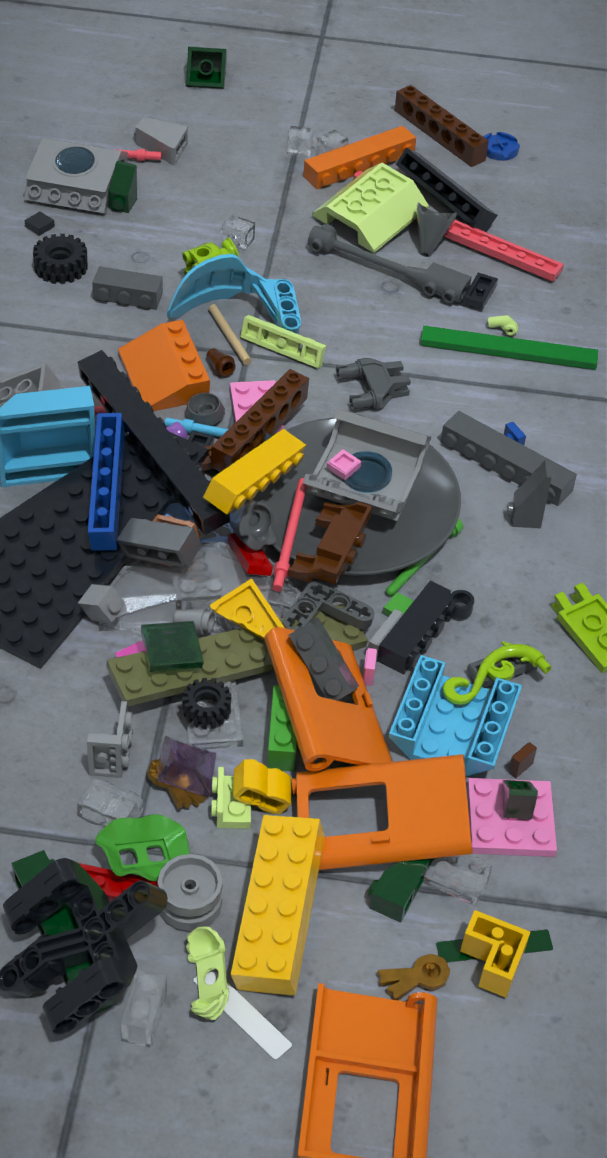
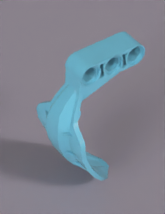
M234 254L219 255L207 259L191 269L180 282L167 310L168 318H177L198 305L209 301L229 299L240 292L246 294L255 293L276 326L296 334L299 333L301 326L293 284L286 279H265L247 268L241 259Z

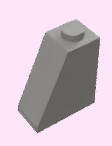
M142 117L139 124H136L134 128L136 144L147 151L162 152V159L171 165L176 164L188 144V126Z

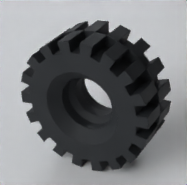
M61 233L60 236L51 234V238L45 236L43 241L38 240L37 245L33 247L34 271L39 278L43 277V281L48 282L51 280L52 284H56L57 281L61 282V284H65V281L72 283L74 278L77 280L81 279V275H85L86 270H88L87 247L78 237L74 239V236L70 234L68 237Z

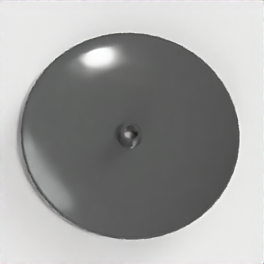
M336 418L309 421L287 429L286 431L306 444L302 453L304 458L297 467L292 466L286 475L282 474L275 483H269L263 492L259 491L252 499L264 502L271 508L273 513L272 530L277 538L276 542L271 546L280 553L298 481L300 478H304L305 474H312L315 471L331 439ZM429 444L421 473L398 521L372 513L363 531L366 534L363 547L357 548L355 562L353 565L348 566L344 575H374L403 569L431 555L451 535L460 515V487L449 463L433 446ZM360 460L361 467L346 479V482L355 489L373 491L387 483L389 474L386 468L378 462ZM305 493L290 559L295 561L297 552L317 556V547L327 529L315 525L316 517L322 512L325 502L334 505L344 504Z

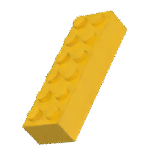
M263 815L231 970V977L237 990L296 996L325 839L320 819Z

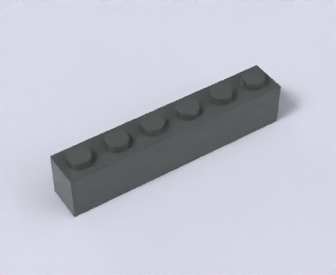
M461 411L454 414L443 425L441 436L443 444L520 486L545 460H550ZM550 460L552 478L547 501L559 506L573 492L577 474Z

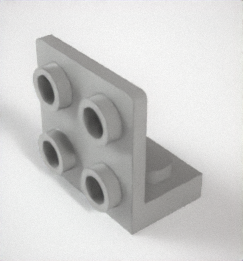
M127 701L121 702L116 735L88 733L87 753L90 776L122 778L123 767L129 766L130 751H128V746L132 745L133 729H129L132 726V712H128Z

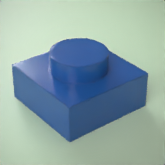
M514 422L505 424L504 435L524 445L526 435Z

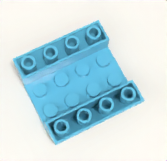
M420 655L389 732V738L410 760L463 754L466 776L494 769L522 685L496 678L492 690L481 687L477 696L470 703L465 705L452 704L446 700L442 691L444 683L450 678L443 676L446 662ZM469 683L468 688L457 687L455 691L461 695L467 694L471 691L473 684Z

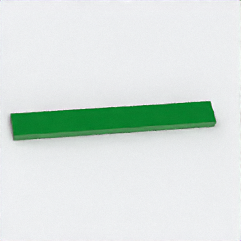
M424 325L420 343L421 346L592 370H596L598 362V349Z

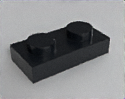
M478 272L465 293L462 304L483 310L497 286L498 278Z

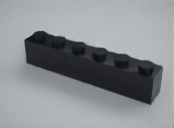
M406 147L395 164L473 227L487 232L498 216L421 154Z

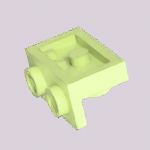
M218 767V777H212V793L218 794L217 800H212L211 817H217V828L250 829L251 805L244 804L233 797L234 776H224V767Z

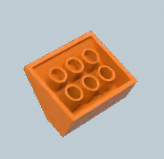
M183 320L162 323L118 348V353L132 387H137L144 402L150 403L153 411L187 405L190 398L194 395L210 393V379Z

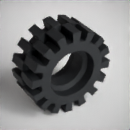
M202 678L201 683H199L198 679L193 681V685L189 683L187 690L184 689L182 697V710L184 717H187V722L190 724L193 721V726L197 728L199 724H202V729H207V725H211V728L214 729L216 728V723L220 726L223 725L224 719L228 720L229 714H231V693H229L228 686L224 687L222 681L216 684V679L211 678V682H207V678ZM209 699L217 704L212 707H202L197 702Z

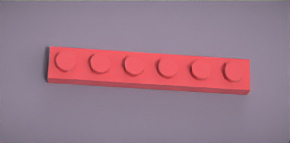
M454 220L443 236L550 281H554L563 271V263L457 220Z

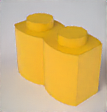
M244 759L234 768L233 797L244 804L257 805L268 813L281 814L291 806V776L280 769L267 768L257 760Z

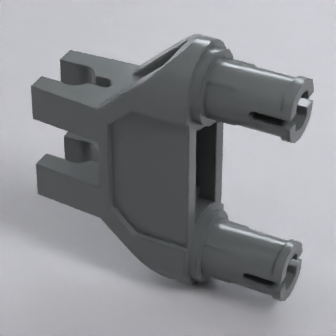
M372 358L357 359L355 363L336 366L338 380L357 377L365 388L366 393L349 396L352 410L371 407L374 410L382 409L391 399L409 395L410 392L407 385H410L411 381L408 375L402 376L400 371H403L404 366L401 361L384 363Z

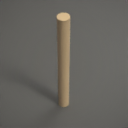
M215 304L210 305L208 308L243 364H250L251 358Z

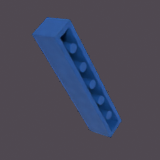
M97 413L88 523L91 550H117L125 437L122 413Z

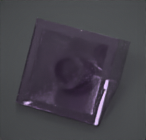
M165 736L157 780L209 798L211 795L216 753Z

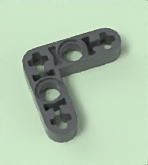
M314 581L310 582L285 615L282 625L284 628L297 630L314 620L318 613L323 611L356 628L367 629L372 625L375 613L368 604L322 582ZM334 602H341V603H343L346 607H345V608H337V607H335V606L333 605V603H334ZM300 607H307V608H309L312 612H311V613H303V612H301V611L299 610V608H300ZM296 620L299 621L298 626L292 628Z

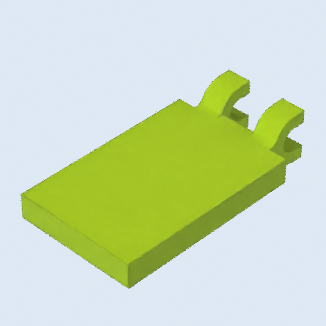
M582 582L575 585L574 590L577 593L571 595V599L576 603L575 605L569 602L567 596L562 591L554 596L557 602L553 603L551 608L558 614L557 619L585 654L599 671L604 673L607 671V603L599 593L592 596L586 585Z

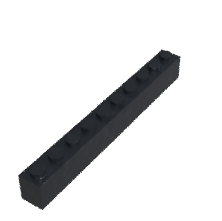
M100 350L78 361L79 374L86 386H90L91 392L108 413H122L125 435L202 533L206 535L229 523L230 513L225 514L203 498L211 480H207L199 464H194L188 450L181 448L173 432L169 433L163 419L156 417L150 403L143 401L137 387L130 385L127 375L123 371L120 372L114 359L111 356L108 357L103 350Z

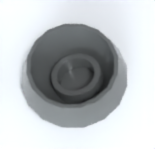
M212 393L194 395L188 401L185 409L186 419L209 426L217 424L225 415L223 404Z

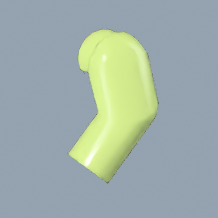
M510 316L488 317L489 328L501 327L509 336H513L518 332V325Z

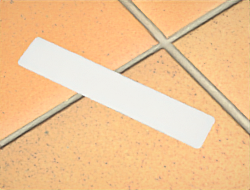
M215 970L208 972L205 978L206 984H213L218 978V973ZM196 976L193 981L198 985V978ZM227 982L229 998L224 1011L273 1059H278L292 1047V1043Z

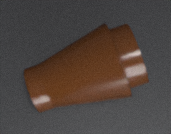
M212 348L207 352L206 357L219 376L227 377L234 372L236 365L233 357L218 351L216 348Z

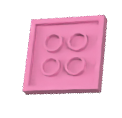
M468 778V807L473 854L556 856L557 846L551 781L515 780L530 781L538 790L532 819L504 818L502 781L508 779Z

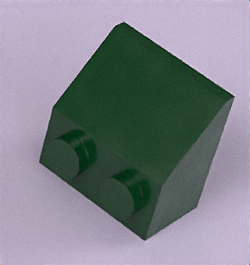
M188 46L186 86L224 88L227 50Z

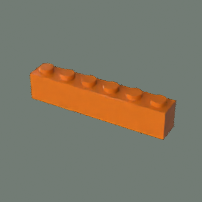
M402 125L304 160L303 177L316 189L353 177L355 172H364L377 164L384 163L386 165L397 161L406 147L415 151L416 137Z

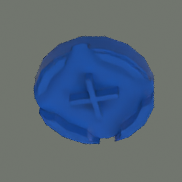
M497 132L496 135L488 133L483 136L489 141L487 149L488 158L506 161L517 156L520 145L514 136L504 132Z

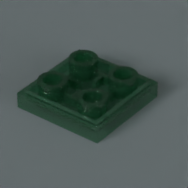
M194 621L141 625V635L149 672L203 668L204 661Z

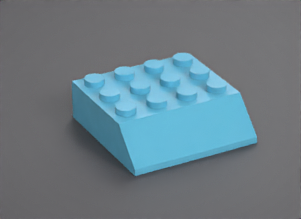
M90 386L15 394L0 407L1 487L57 481L94 456L95 413Z

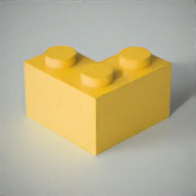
M474 910L464 934L460 952L486 962L478 987L507 998L525 952L530 931Z

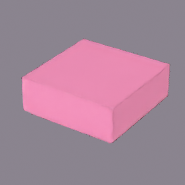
M344 449L327 462V469L344 480L348 479L361 467V461Z
M368 648L366 650L363 674L365 685L373 686L377 649Z

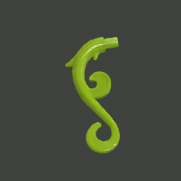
M502 641L501 644L503 646L492 651L480 664L473 687L469 693L461 695L455 691L457 687H469V681L462 677L447 679L442 691L444 697L450 703L465 705L477 696L487 675L493 681L496 678L507 681L513 678L514 666L511 662L504 661L503 659L520 658L522 662L527 661L534 667H538L544 674L548 673L552 666L545 660V656L534 647ZM499 661H501V662H500V667H501V668H497V667L495 666L496 663H498Z

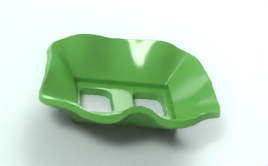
M159 814L140 818L115 819L100 830L95 838V843L103 848L112 871L118 876L137 874L150 881H157L160 870L168 861L180 855L190 854L189 842L184 827L178 822ZM159 847L162 850L164 860L150 861L146 849ZM133 851L137 864L124 865L119 852Z

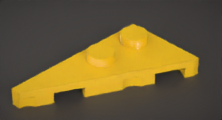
M252 578L209 605L213 612L265 640V635L272 628H284Z

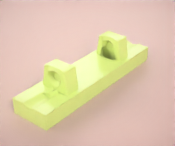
M247 315L244 317L241 338L313 367L319 368L322 366L326 345L253 316Z

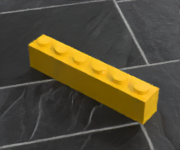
M282 429L214 476L203 498L225 514H229L235 508L239 510L246 500L251 501L259 491L263 492L269 483H275L282 474L286 475L292 466L297 467L304 458L302 453L306 444L285 429Z

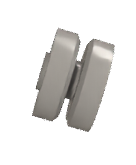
M186 854L177 856L164 865L158 877V887L164 889L168 897L167 905L160 913L166 923L176 929L193 931L197 927H207L212 924L220 914L223 889L221 871L215 863L201 855Z

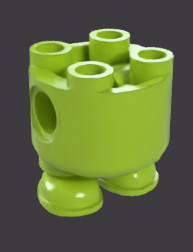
M226 238L221 244V249L212 242H206L182 252V258L186 266L183 269L184 275L196 265L219 255L234 254L239 257L235 244L230 238Z

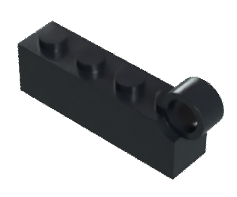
M430 580L379 644L377 662L404 675L410 667H415L420 653L423 650H428L433 636L441 633L447 618L464 619L472 614L474 606L473 595L466 590H456L451 593V590ZM455 603H464L466 606H459Z

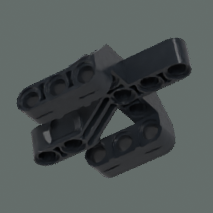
M68 858L55 860L3 903L4 912L12 931L15 934L21 935L35 929L65 903L69 902L79 928L55 935L46 934L39 936L37 940L21 953L14 956L0 970V989L17 996L29 997L35 992L47 990V984L58 975L64 976L67 974L66 968L93 961L94 963L86 970H80L78 972L79 975L65 987H59L55 990L56 994L43 1005V1011L52 1033L61 1035L70 1032L108 1001H111L124 987L131 985L138 965L127 939L165 909L168 900L167 893L164 889L142 880L133 883L110 902L104 890L78 862Z

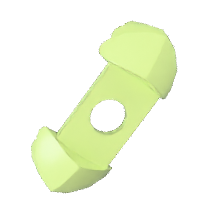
M197 927L187 935L188 943L186 945L189 952L188 961L197 965L199 999L191 1002V1011L206 1019L216 1020L222 1014L229 998L224 957L226 951L225 944L218 933L210 927ZM214 969L218 970L217 980L213 984L207 985L205 978L208 972Z

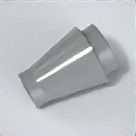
M207 608L177 610L175 612V625H180L201 634L210 633L214 626V613L208 611Z

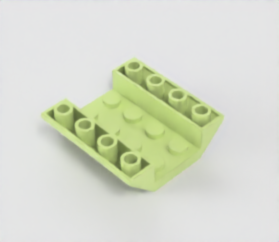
M380 163L365 170L312 212V216L325 224L331 223L334 219L340 220L358 231L359 245L375 253L417 218L418 202L427 209L429 205L413 180L384 163Z

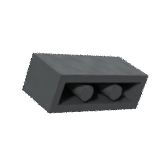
M99 266L92 282L93 300L157 310L163 294V276Z
M131 518L117 538V542L126 557L186 568L189 567L202 546L194 528L147 519Z
M318 617L289 634L290 639L326 698L339 700L359 686Z

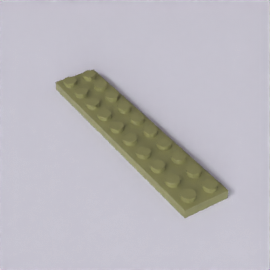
M344 604L335 605L337 608L346 607ZM320 611L316 618L320 619L332 640L351 645L353 650L367 646L368 639L362 629L349 625L323 611ZM296 620L292 628L298 626L299 621ZM244 628L109 659L106 664V668L121 700L127 701V707L183 693L184 689L187 690V685L189 683L193 685V681L196 679L201 683L202 678H207V682H211V678L216 679V684H218L220 681L224 683L274 670L265 640Z

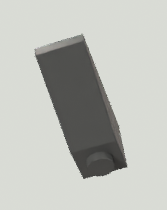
M545 460L514 492L513 501L508 502L507 516L511 517L512 527L541 529L552 478L550 460Z

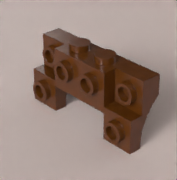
M325 502L322 512L316 517L315 525L327 529L317 547V556L297 552L292 567L288 569V576L308 583L317 578L336 584L341 574H345L348 566L354 564L357 548L363 547L366 534L363 531L371 518L372 506L361 502L350 505H334Z

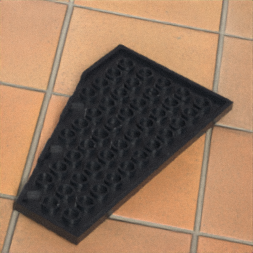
M175 434L182 449L186 448L194 464L201 465L208 456V449ZM126 435L124 437L118 537L131 518L153 521L158 514L162 515L175 499ZM94 456L0 518V649L39 669L44 666L85 612L78 605V602L91 584L107 585L128 559L118 542L117 550H91L88 523Z

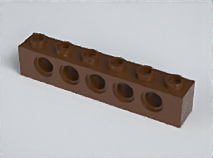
M412 85L396 91L395 112L470 167L486 161L489 142L486 138Z
M289 369L212 445L211 467L222 472L265 442L307 400L309 378Z

